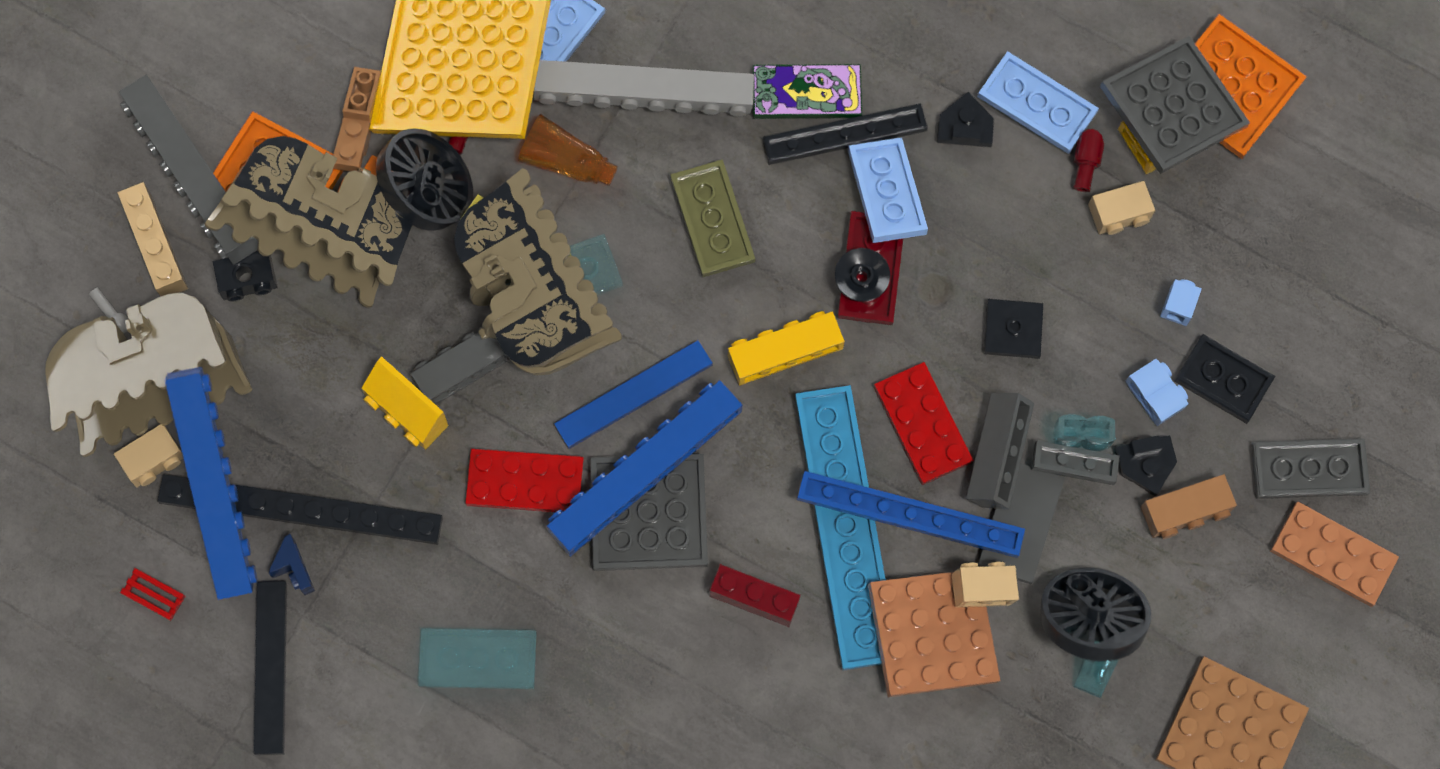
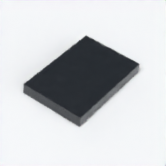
M1202 334L1174 382L1247 424L1273 382L1275 375Z

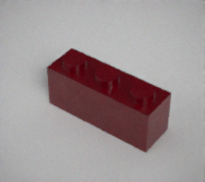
M722 564L719 566L710 589V597L787 627H790L801 597L797 593Z

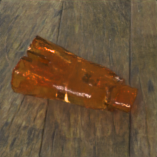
M541 114L534 122L518 157L519 162L536 168L562 174L578 181L592 182L593 180L595 184L602 182L610 186L618 170V166L609 163L608 158L603 157L595 148L574 137L558 124Z

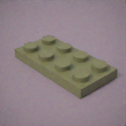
M723 159L670 174L702 277L754 263L755 256Z

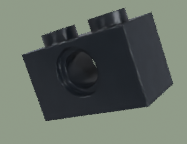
M256 251L235 265L232 264L229 258L212 261L218 292L223 300L239 301L246 295L254 293L255 295H266L272 289L278 288L271 255L263 256L259 251ZM243 274H252L250 280L246 282L239 281Z

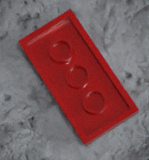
M925 362L874 384V389L921 485H925L973 463L974 460Z
M471 449L466 506L543 512L562 510L564 512L572 505L570 501L581 492L584 457Z

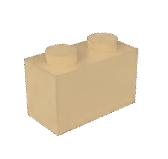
M1145 181L1093 195L1088 204L1099 234L1108 232V235H1113L1121 232L1124 229L1123 227L1146 225L1150 222L1155 212Z
M161 424L114 453L128 478L136 487L151 484L157 478L156 475L164 470H173L180 465V460L183 459L181 449L165 425Z
M1005 562L989 563L988 567H978V563H965L961 565V568L952 573L955 608L1010 606L1019 600L1015 566H1005Z

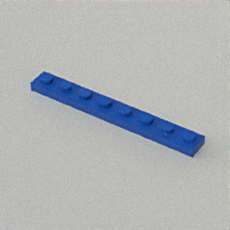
M807 471L803 473L797 497L798 501L1015 558L1019 557L1025 529Z

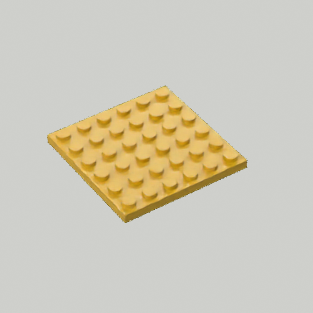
M396 0L369 129L373 133L398 134L403 130L416 128L430 131L438 136L525 139L551 0Z

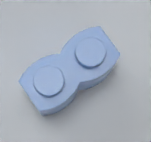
M1154 359L1131 374L1125 381L1152 421L1159 426L1186 408L1188 405V395L1182 386H1176L1171 380L1172 373L1169 367L1164 362L1160 363L1157 359Z

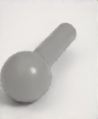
M98 287L92 290L89 295L104 315L108 318L113 317L123 334L126 333L125 320L128 317L123 313H117Z

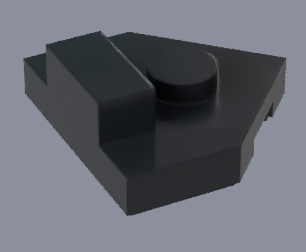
M968 91L940 114L937 143L992 147L994 118Z
M1158 435L1134 440L1130 444L1115 447V453L1119 455L1121 476L1135 482L1156 497L1177 463L1171 436L1159 438Z

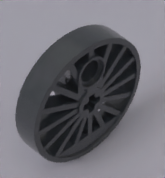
M413 128L399 132L381 149L376 162L377 181L385 200L396 213L413 226L429 231L447 228L461 219L473 201V184L469 170L462 157L446 140L430 131ZM452 175L453 179H446L445 177ZM395 182L404 183V184H401V185H398V186H397ZM408 190L407 197L405 198L401 192Z
M1077 568L1057 575L1047 584L1042 596L1040 619L1047 636L1067 653L1086 660L1113 661L1127 657L1141 646L1151 623V608L1143 592L1123 576L1098 568ZM1102 588L1110 591L1107 594H1105L1102 591ZM1117 595L1122 596L1121 598L1114 600V598ZM1090 630L1088 642L1080 640ZM1095 632L1100 642L1097 644L1094 643Z

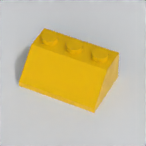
M382 356L378 359L361 388L366 396L363 400L374 411L378 408L386 414L383 418L394 429L398 426L406 432L404 437L414 447L420 445L426 450L449 426L444 412Z

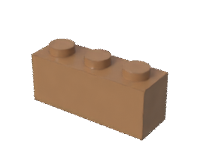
M1225 474L1146 500L1142 504L1141 510L1152 537L1161 536L1162 539H1167L1179 534V529L1188 527L1189 530H1194L1205 525V520L1214 518L1216 522L1231 516L1230 512L1237 504Z

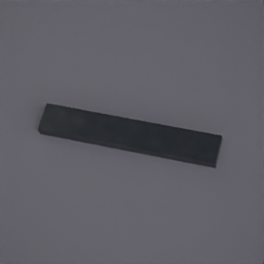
M919 103L763 137V143L768 163L772 165L847 149L849 145L889 140L926 132L928 127L922 105Z
M286 581L257 582L254 755H284L287 625Z

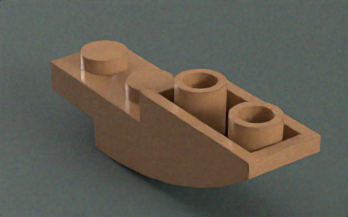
M354 67L343 107V121L333 155L337 157L333 169L358 171L361 168L363 157L367 154L372 133L369 128L381 75L379 70Z

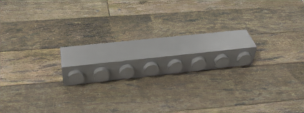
M540 60L534 88V100H539L543 104L567 102L571 106H581L583 103L594 104V106L599 108L617 105L629 110L636 109L637 107H648L652 111L676 109L680 113H689L695 110L703 111L704 114L708 115L726 112L732 116L740 117L750 114L752 110L754 74Z

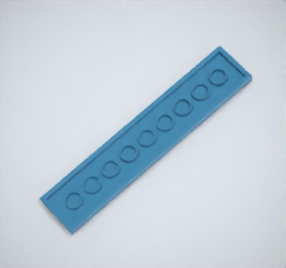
M851 385L796 393L795 399L808 472L869 488ZM814 505L842 671L882 665L868 589L870 582L886 580L875 521Z

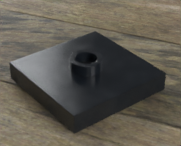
M988 299L984 354L1040 359L1044 303Z

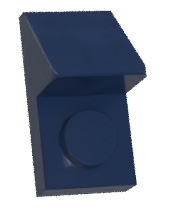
M289 534L285 536L269 570V574L272 578H276L293 571V573L289 574L294 589L300 588L301 592L307 595L314 592L315 589L295 539Z

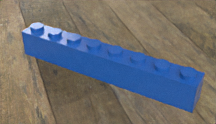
M202 367L167 373L165 384L217 598L219 600L252 593L254 583L258 581L255 566L249 565L247 556L251 555V548L248 538L243 539L241 529L245 528L242 512L236 511L235 502L238 501V493L235 484L230 485L228 475L232 474L229 457L224 458L221 448L225 447V439L222 429L217 430L215 419H219L216 402L210 401L208 393L212 391L209 374L204 375Z
M718 381L715 385L710 383L704 387L699 393L701 397L693 403L691 401L685 403L678 410L679 415L672 421L670 419L665 420L657 428V434L651 439L648 437L642 439L636 445V451L629 457L627 455L622 456L614 464V470L608 475L603 473L592 482L593 487L589 491L578 493L570 501L572 504L564 512L558 510L549 518L548 532L570 557L742 412V404L721 381Z

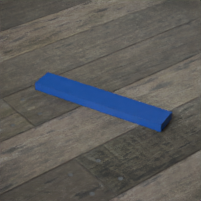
M696 341L554 423V426L568 449L713 366V363L700 342Z

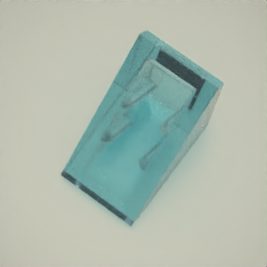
M1084 659L1074 687L1101 698L1118 660L1092 661Z

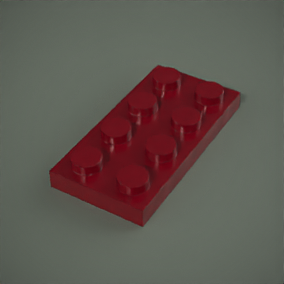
M851 211L846 253L857 248H868L878 252L889 265L890 282L886 291L880 297L868 302L854 301L841 293L838 318L893 326L903 239L873 243L864 212ZM859 274L857 280L864 282L867 280V277Z

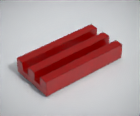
M135 568L132 572V577L128 578L125 588H122L120 593L171 621L186 596ZM139 578L174 596L177 598L176 601H170L139 584L137 580ZM133 587L169 606L171 608L170 611H164L133 594L131 590Z

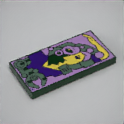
M861 64L753 65L754 119L854 118L862 116Z

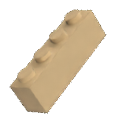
M142 182L119 191V198L155 289L160 297L187 290L188 287L145 183Z

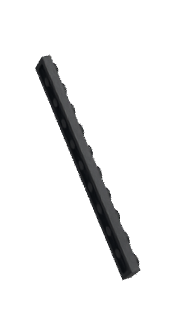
M163 474L157 502L164 505L196 509L189 479L187 477ZM235 485L238 493V501L235 502L236 511L242 512L245 517L436 545L439 543L443 520L442 515Z

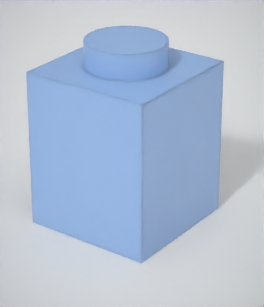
M1175 279L1169 289L1160 317L1187 326L1195 310L1201 288L1196 287L1189 280L1181 279L1179 281Z

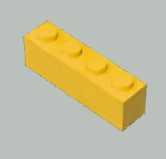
M824 311L817 312L804 322L799 323L798 320L785 324L783 326L784 329L775 332L773 330H766L757 335L758 338L749 341L747 339H740L732 343V347L728 348V358L739 386L842 350L845 341L833 311L826 314Z

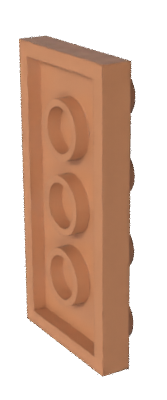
M1300 502L1295 503L1270 551L1370 607L1375 605L1399 556Z

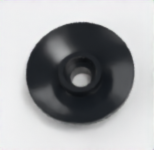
M868 248L853 249L839 259L835 268V282L838 289L847 298L858 302L872 301L886 291L890 282V268L887 261L878 252ZM863 274L867 277V280L860 282L857 280V276Z

